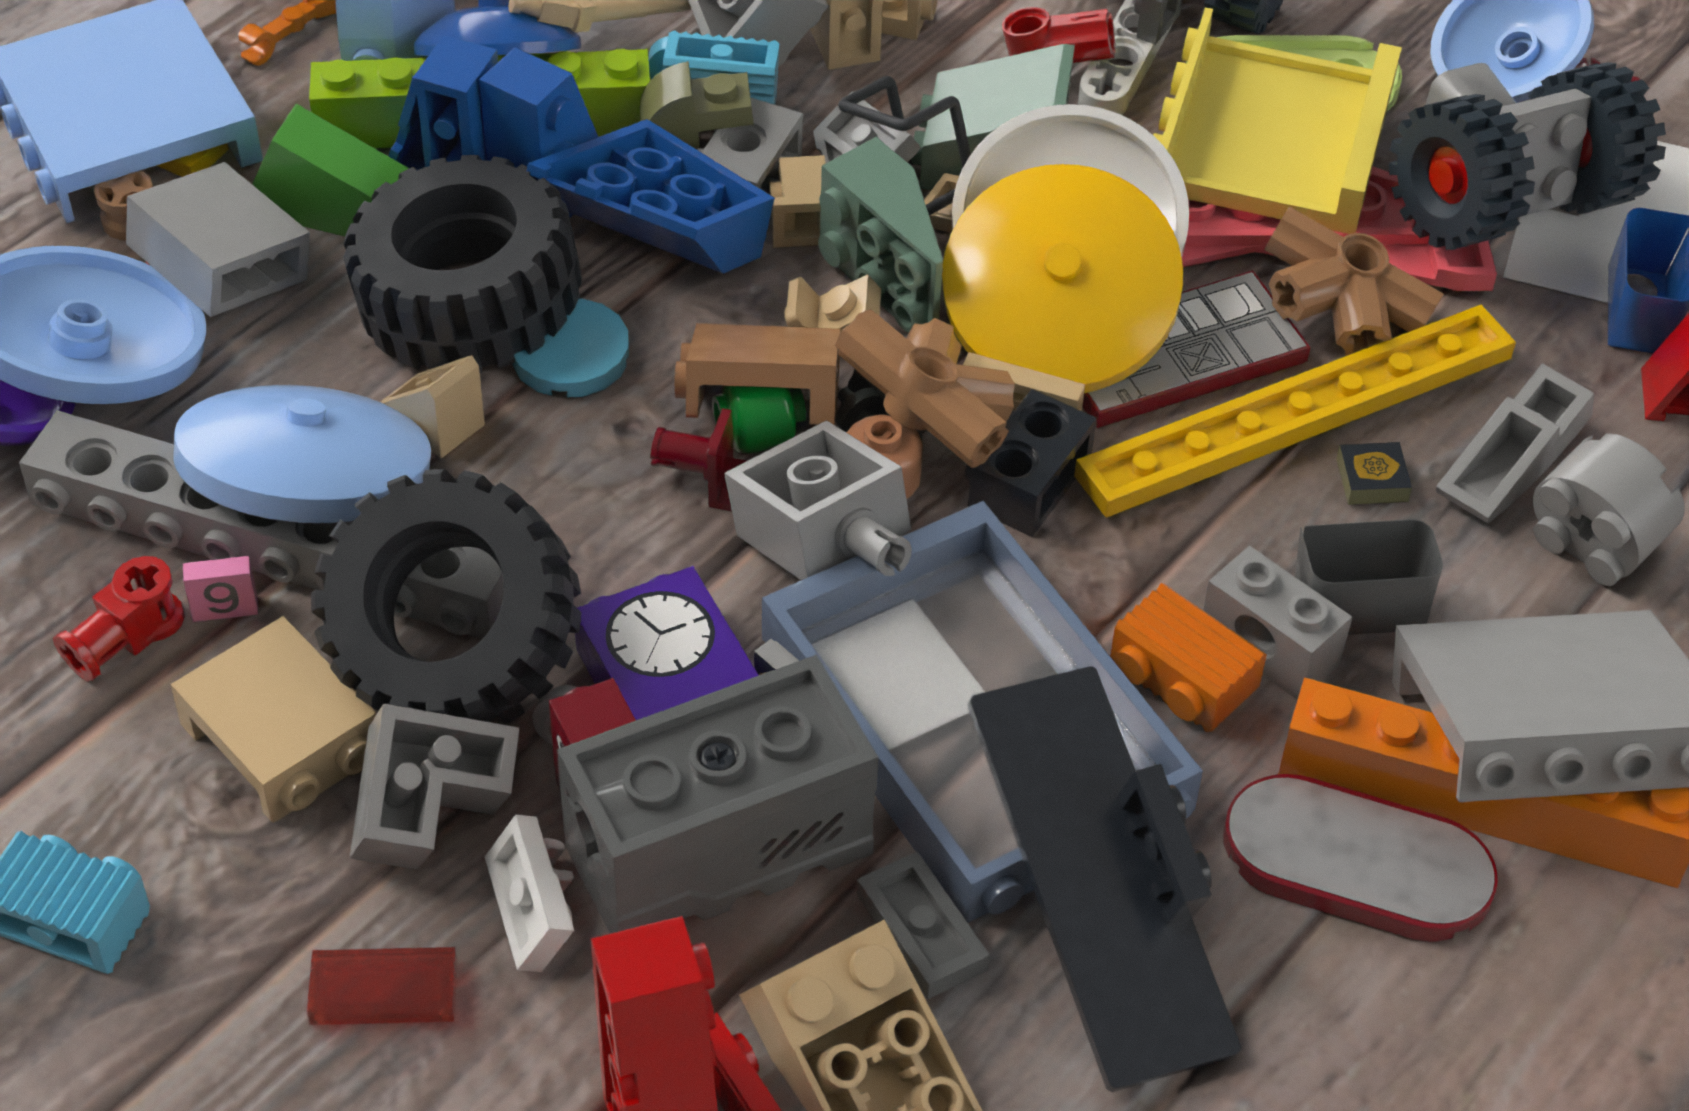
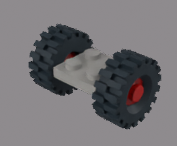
M1605 62L1548 76L1541 81L1543 86L1532 90L1529 95L1531 100L1503 107V104L1496 99L1485 101V95L1473 94L1415 108L1408 113L1410 119L1402 120L1396 129L1403 137L1392 139L1390 151L1397 154L1398 157L1397 161L1389 162V175H1397L1399 184L1398 186L1391 187L1394 199L1403 198L1406 206L1400 210V213L1405 221L1412 219L1416 221L1412 231L1419 238L1429 236V245L1436 248L1445 246L1446 250H1455L1505 236L1506 232L1515 230L1521 224L1517 219L1518 217L1559 206V209L1566 212L1577 210V214H1583L1635 200V197L1644 195L1650 189L1647 182L1657 180L1661 169L1653 163L1665 158L1666 147L1657 145V137L1666 135L1664 122L1656 124L1653 113L1661 110L1656 99L1647 101L1644 97L1649 87L1643 79L1631 82L1634 71L1627 67L1616 69V63Z

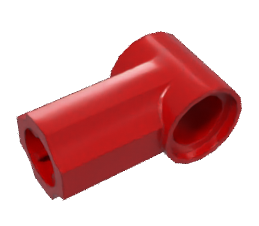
M1026 7L1010 13L1002 22V30L1009 56L1060 44L1075 45L1073 63L1115 58V27L1112 13H1109L1108 9L1049 16L1045 9Z

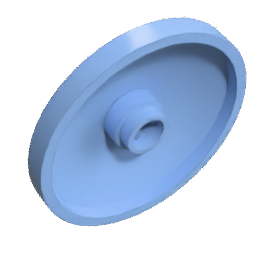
M76 246L31 247L0 255V380L24 391L56 400L84 404H118L161 395L182 384L197 369L202 358L206 337L204 313L152 266L121 254Z
M269 385L242 388L217 394L189 408L178 420L174 432V465L180 477L191 488L204 497L230 509L280 521L301 523H336L340 519L343 522L354 521L361 514L354 504L369 492L377 499H381L390 494L387 482L403 475H407L416 484L423 483V473L430 468V442L424 431L412 419L376 400L322 387Z

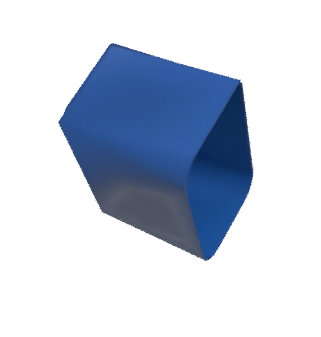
M1634 208L1628 212L1608 264V346L1654 353L1685 318L1689 310V231L1681 246L1680 244L1689 227V215L1648 208ZM1637 274L1651 280L1657 288V296L1645 295L1634 291L1627 282V275Z

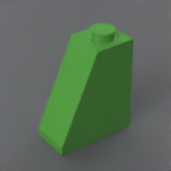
M295 104L272 139L252 185L303 227L346 237L347 230L351 223H353V218L363 202L371 203L373 192L385 182L389 184L396 182L399 173L410 168L302 106Z

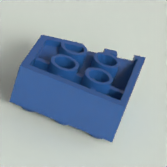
M648 119L532 161L527 165V171L530 172V175L536 181L545 178L560 192L561 200L566 203L569 213L723 274L756 260L762 255L775 198Z

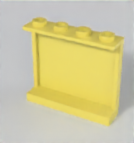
M1205 8L1199 28L1189 27L1186 34L1182 60L1187 61V63L1177 62L1174 70L1170 95H1174L1176 98L1166 97L1163 103L1158 130L1164 131V134H1153L1166 148L1180 170L1188 200L1282 219L1290 206L1330 230L1347 234L1356 233L1402 47L1380 43L1373 69L1209 36L1213 9Z

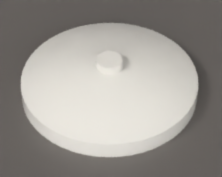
M1075 104L1053 105L1025 112L1010 119L991 132L969 156L958 178L952 206L953 229L966 208L981 193L1001 179L1033 167L1053 164L1082 165L1109 172L1137 187L1158 206L1173 229L1179 244L1181 257L1183 255L1189 227V202L1180 170L1172 156L1155 136L1141 125L1116 112L1088 105Z

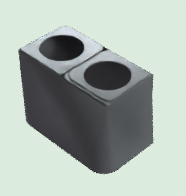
M1407 519L1310 525L1304 527V533L1300 527L1294 577L1352 616L1348 635L1396 632V625L1427 624L1443 569V560L1433 529L1427 523L1420 520Z

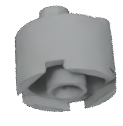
M1606 433L1600 440H1592L1593 435L1584 439L1536 487L1533 495V506L1538 523L1534 526L1533 532L1542 547L1555 554H1560L1564 550L1585 563L1586 570L1595 581L1605 586H1612L1621 578L1630 575L1674 531L1683 520L1685 508L1679 488L1677 487L1670 493L1660 478L1667 469L1657 457L1631 439L1618 434Z

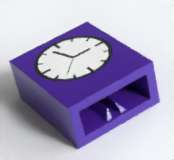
M694 566L671 574L656 576L644 584L610 596L595 598L588 604L577 607L582 612L580 630L578 633H575L576 650L595 684L614 678L636 720L759 676Z

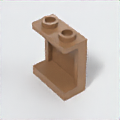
M696 323L691 343L681 344L680 361H676L675 398L686 399V418H699L707 385L810 389V424H820L827 420L834 425L840 372L839 349L835 344L841 329Z

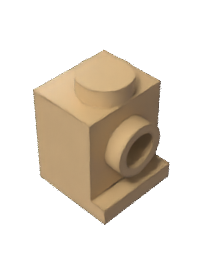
M825 155L779 158V181L769 182L768 194L775 198L771 216H773V248L818 245L820 237L821 206L819 197L821 194L822 165L826 164Z

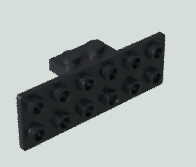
M1088 666L973 695L968 702V710L1106 1089L1110 1092H1116L1236 1056L1241 1050V1044L1192 919L1212 895L1210 891L1212 877L1209 864L1204 854L1200 850H1194L1185 827L1186 808L1183 797L1175 785H1169L1162 765L1158 764L1135 770L1097 669Z

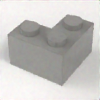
M383 704L368 728L349 858L418 869L434 850L440 806L494 815L512 791L519 728Z

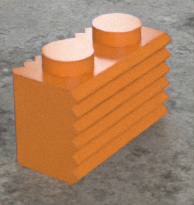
M1160 583L1157 590H1152L1148 598L1144 597L1140 605H1135L1132 612H1127L1123 620L1119 619L1114 628L1110 654L1112 660L1132 684H1142L1144 688H1150L1154 695L1161 696L1164 703H1167L1170 710L1177 717L1185 721H1193L1195 725L1201 724L1205 732H1212L1260 687L1267 656L1259 648L1164 583Z

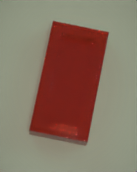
M456 947L312 950L307 1003L309 1024L454 1022L457 978Z

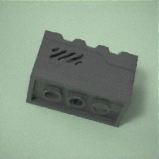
M817 654L557 749L565 847L609 934L683 916V919L696 915L704 921L729 911L735 900L743 895L759 890L768 896L793 886L802 872L820 865L832 871L873 854L875 791H877L879 757Z

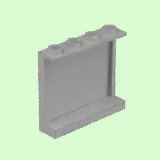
M1651 610L1396 625L1392 684L1398 695H1423L1459 757L1456 798L1459 802L1689 787V659Z

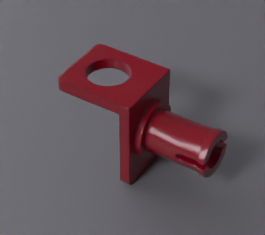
M722 408L710 438L658 427L651 446V466H662L703 474L704 480L708 481V507L732 512L724 473L747 462V460L733 458L732 410Z

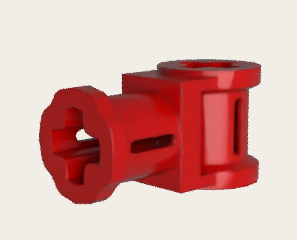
M140 556L123 563L115 571L112 582L92 597L97 611L72 631L64 630L53 637V643L58 653L80 678L87 682L93 681L101 674L100 667L123 648L136 656L152 642L164 640L179 630L183 624L185 614L182 602L170 591L173 580L169 566L163 560L154 556ZM132 579L135 580L136 586L138 588L136 590H133V587L131 585ZM162 607H164L166 613L165 619H163L160 611Z

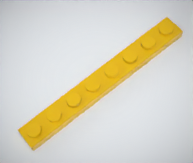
M1480 304L1394 337L1391 340L1381 342L1076 460L1074 477L1107 518L1512 358L1516 341Z

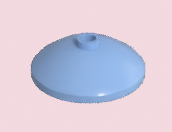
M1452 0L1440 16L1432 35L1430 52L1433 67L1439 76L1449 70L1477 63H1485L1490 67L1516 103L1528 100L1534 88L1543 86L1541 83L1543 79L1559 72L1574 69L1583 58L1590 45L1594 30V14L1590 0Z

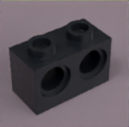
M1031 389L1016 409L1013 408L1007 419L1005 428L1009 431L1001 446L989 456L985 463L971 468L968 464L966 465L965 479L970 481L967 507L984 501L1001 523L1033 537L1076 480L1074 477L1076 460L1092 454L1097 418Z

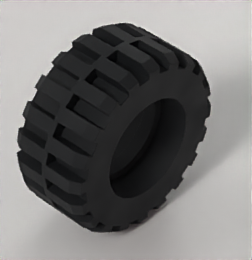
M462 155L461 160L447 162L445 157L429 161L430 166L420 170L412 167L399 173L396 182L392 184L388 182L383 183L373 192L372 202L364 201L356 212L353 223H351L344 240L346 251L343 257L362 324L367 334L374 338L375 345L385 354L393 358L397 356L399 362L418 370L422 365L427 366L429 370L472 355L479 365V373H482V367L497 364L498 368H502L515 363L514 354L525 350L530 355L543 347L545 343L544 337L547 334L554 337L567 321L566 315H570L573 312L579 299L578 289L582 284V274L566 203L561 200L560 192L548 180L541 178L536 181L530 175V172L527 171V166L521 164L515 168L514 163L509 159L493 156L491 161H485L479 155ZM488 257V259L466 268L439 270L457 261Z
M431 469L424 471L423 483L416 484L407 475L388 481L387 487L390 494L377 499L369 492L355 503V507L361 514L350 526L340 519L329 535L338 543L332 556L320 554L314 573L325 581L324 590H315L311 593V613L323 620L324 624L315 630L320 650L333 658L330 669L339 681L350 689L353 688L356 691L357 698L377 711L380 710L383 704L484 722H490L489 720L499 716L509 723L525 713L520 703L529 695L533 694L540 699L551 690L554 685L546 677L554 665L565 669L573 654V650L565 643L568 633L579 632L582 612L574 606L573 598L581 594L578 574L568 563L571 555L561 538L532 505L530 506L516 491L505 484L493 485L482 474L464 470L459 475V479H457L446 469ZM474 547L483 550L499 565L504 583L501 609L490 631L473 648L451 659L426 662L410 655L399 644L394 626L396 600L409 574L425 559L446 549Z

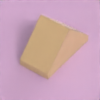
M472 355L420 372L380 401L412 419L427 435L431 452L441 459L485 425L479 365Z

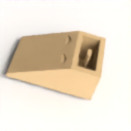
M885 919L739 995L772 1061L807 1111H982Z

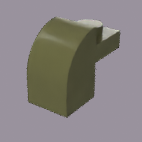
M688 61L670 66L651 79L644 89L640 100L641 121L648 119L695 149L701 148L700 132L754 125L747 72L736 74L719 73L706 78L691 79Z

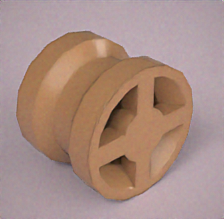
M140 170L96 184L94 187L95 198L98 206L101 208L100 219L104 232L112 238L126 240L127 196L153 187L150 176L144 171Z

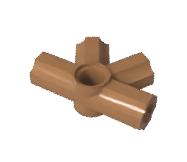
M1290 206L1264 249L1292 265L1276 271L1269 282L1273 298L1272 305L1282 319L1292 318L1295 321H1300L1332 309L1336 344L1343 347L1345 355H1350L1381 342L1391 340L1389 321L1408 332L1425 326L1443 296L1442 292L1390 264L1388 251L1376 238L1364 233H1352L1343 237Z
M872 309L858 313L855 319L841 331L835 344L839 349L838 355L886 395L883 405L886 412L894 420L911 429H927L971 468L985 463L989 456L1001 446L1009 431L1005 426L1014 408L1013 391L1015 383L1008 371L958 365L957 361L962 345L956 340L954 326L934 318L928 323L914 324L906 339Z

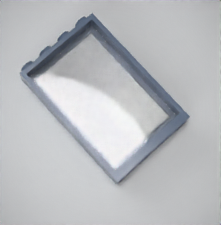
M984 501L902 536L910 542L912 547L909 563L901 572L893 567L895 572L893 576L883 575L876 570V567L861 557L856 556L762 597L763 641L765 643L770 639L777 641L799 661L817 654L879 757L875 796L913 849L918 851L967 923L989 912L991 914L1002 913L1013 907L1023 895L1034 890L968 710V702L975 694L1088 666L1096 668L1135 770L1161 764L1169 785H1175L1183 797L1186 819L1195 810L1203 770Z

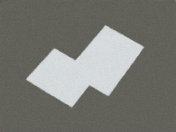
M1657 141V145L1666 147L1665 158L1653 163L1661 169L1657 180L1647 182L1650 189L1644 195L1635 197V200L1579 214V216L1546 209L1519 217L1521 224L1516 228L1503 278L1608 303V264L1628 212L1634 208H1648L1689 215V148ZM1688 227V229H1687V231H1686V234H1685V236H1684V238H1683V240H1682L1680 246L1682 245V243H1683V241H1684V239H1685V237H1686V235H1687V233H1688L1689 227Z

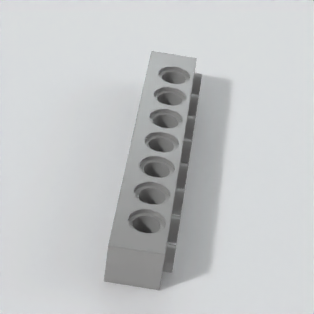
M57 410L19 462L31 504L38 506L48 513H62L92 522L108 531L119 530L149 539L165 548L176 547L206 556L211 560L249 556L253 571L266 574L268 577L279 582H293L313 589L324 590L325 581L314 572L320 554L332 556L338 544L329 536L338 522L301 523L280 521L246 514L220 505L196 492L180 477L173 461L174 444ZM348 521L345 523L350 526L353 521ZM456 547L438 552L421 562L409 574L399 591L394 616L414 618L441 626L456 635H471L483 639L494 625L501 609L504 593L502 571L497 562L488 553L479 548Z

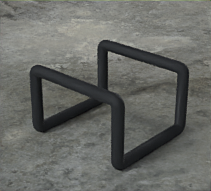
M884 76L842 98L838 103V108L842 112L906 132L950 109L962 168L971 155L961 105L954 96L945 97L904 119L897 84L892 77ZM886 88L892 116L858 105L857 103ZM910 159L907 163L912 166L913 164H911V159ZM955 189L926 204L929 216L953 203Z

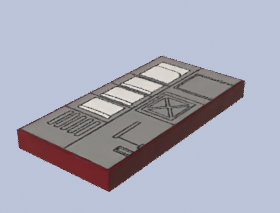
M1253 270L1183 291L1175 323L1157 353L1139 370L1124 380L1100 390L1084 393L1082 406L1087 414L1097 418L1096 427L1100 428L1308 362L1311 347L1289 318L1283 320L1273 307L1272 295Z

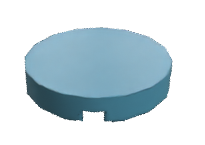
M579 298L573 312L570 315H566L567 321L554 337L549 334L544 336L545 343L543 347L530 355L525 350L514 354L515 363L512 364L520 380L535 391L551 396L552 390L558 392L567 391V397H584L605 390L622 376L626 368V359L629 356L628 329L621 317L605 305Z

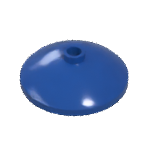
M478 0V7L463 8L446 14L423 31L414 42V54L419 56H429L443 35L497 49L498 55H507L514 47L529 54L581 48V36L577 32L575 33L569 27L538 22L536 17L522 12L520 14L510 13L509 0Z

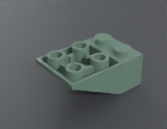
M877 137L822 165L821 194L819 197L821 206L820 237L818 245L819 251L827 263L833 267H838L853 281L869 275L881 288L880 305L895 317L897 323L904 331L909 333L914 324L928 323L934 318L939 320L943 258L914 168Z

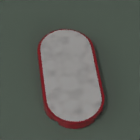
M1276 774L1260 778L1239 791L1227 812L1223 830V845L1228 858L1231 854L1233 861L1239 866L1238 873L1251 886L1268 895L1407 938L1438 942L1452 939L1456 932L1464 931L1469 927V931L1481 924L1487 916L1497 890L1498 875L1494 859L1486 845L1468 828L1439 815L1318 779L1296 774Z

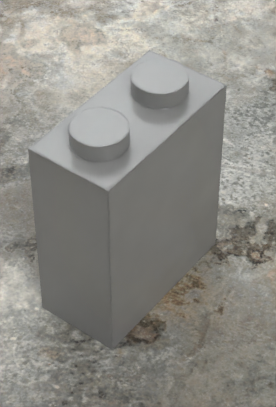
M225 162L127 196L126 245L210 317L307 280L310 232Z

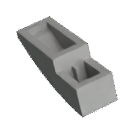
M1542 363L1514 399L1506 397L1438 483L1436 492L1486 523H1490L1530 488L1589 421L1593 413L1594 393Z

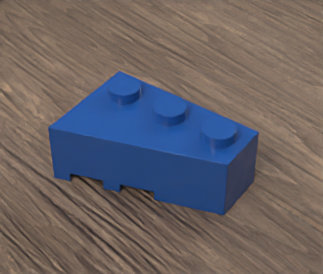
M443 35L412 78L398 123L400 127L399 133L388 156L408 168L415 167L416 170L429 167V161L445 157L447 162L461 160L462 155H479L482 160L487 161L479 79L498 63L497 49Z
M514 47L479 79L487 161H491L493 156L509 159L514 163L515 168L521 164L527 166L532 161L598 137L573 74Z

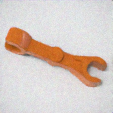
M303 0L296 6L285 8L282 11V15L262 28L253 23L244 26L239 31V40L251 47L241 52V58L256 66L263 65L272 56L277 42L291 33L302 31L305 24L314 18L317 19L336 14V1Z

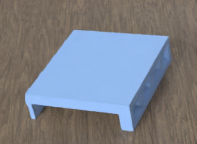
M183 0L151 1L0 46V110L11 139L18 138L19 150L28 171L38 169L34 173L45 204L48 205L56 202L66 223L75 221L68 193L228 143L241 167L263 161L255 116Z

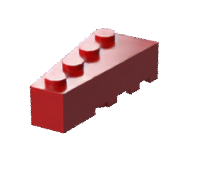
M683 916L591 938L602 1088L607 1111H718L713 1068H716V1056L709 1030L716 1028V1022L708 992L709 989L715 988V979L705 943L691 944Z

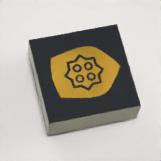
M1400 442L1339 445L1336 460L1348 505L1409 502L1412 485Z

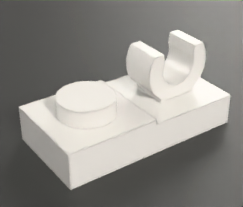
M515 815L486 854L485 861L517 970L542 972L574 931L572 912L569 905L565 902L563 895L564 890L574 879L572 871L552 868L565 850L564 844L552 838L543 839L537 817Z

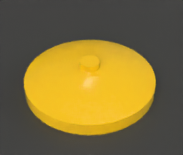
M1073 164L1043 165L1029 168L1001 179L987 188L966 208L952 230L946 246L942 269L943 297L950 324L954 326V332L958 340L968 353H974L1085 384L1084 393L1109 387L1132 375L1145 365L1163 345L1179 311L1183 288L1182 257L1174 231L1164 214L1146 194L1131 183L1114 174L1093 167Z

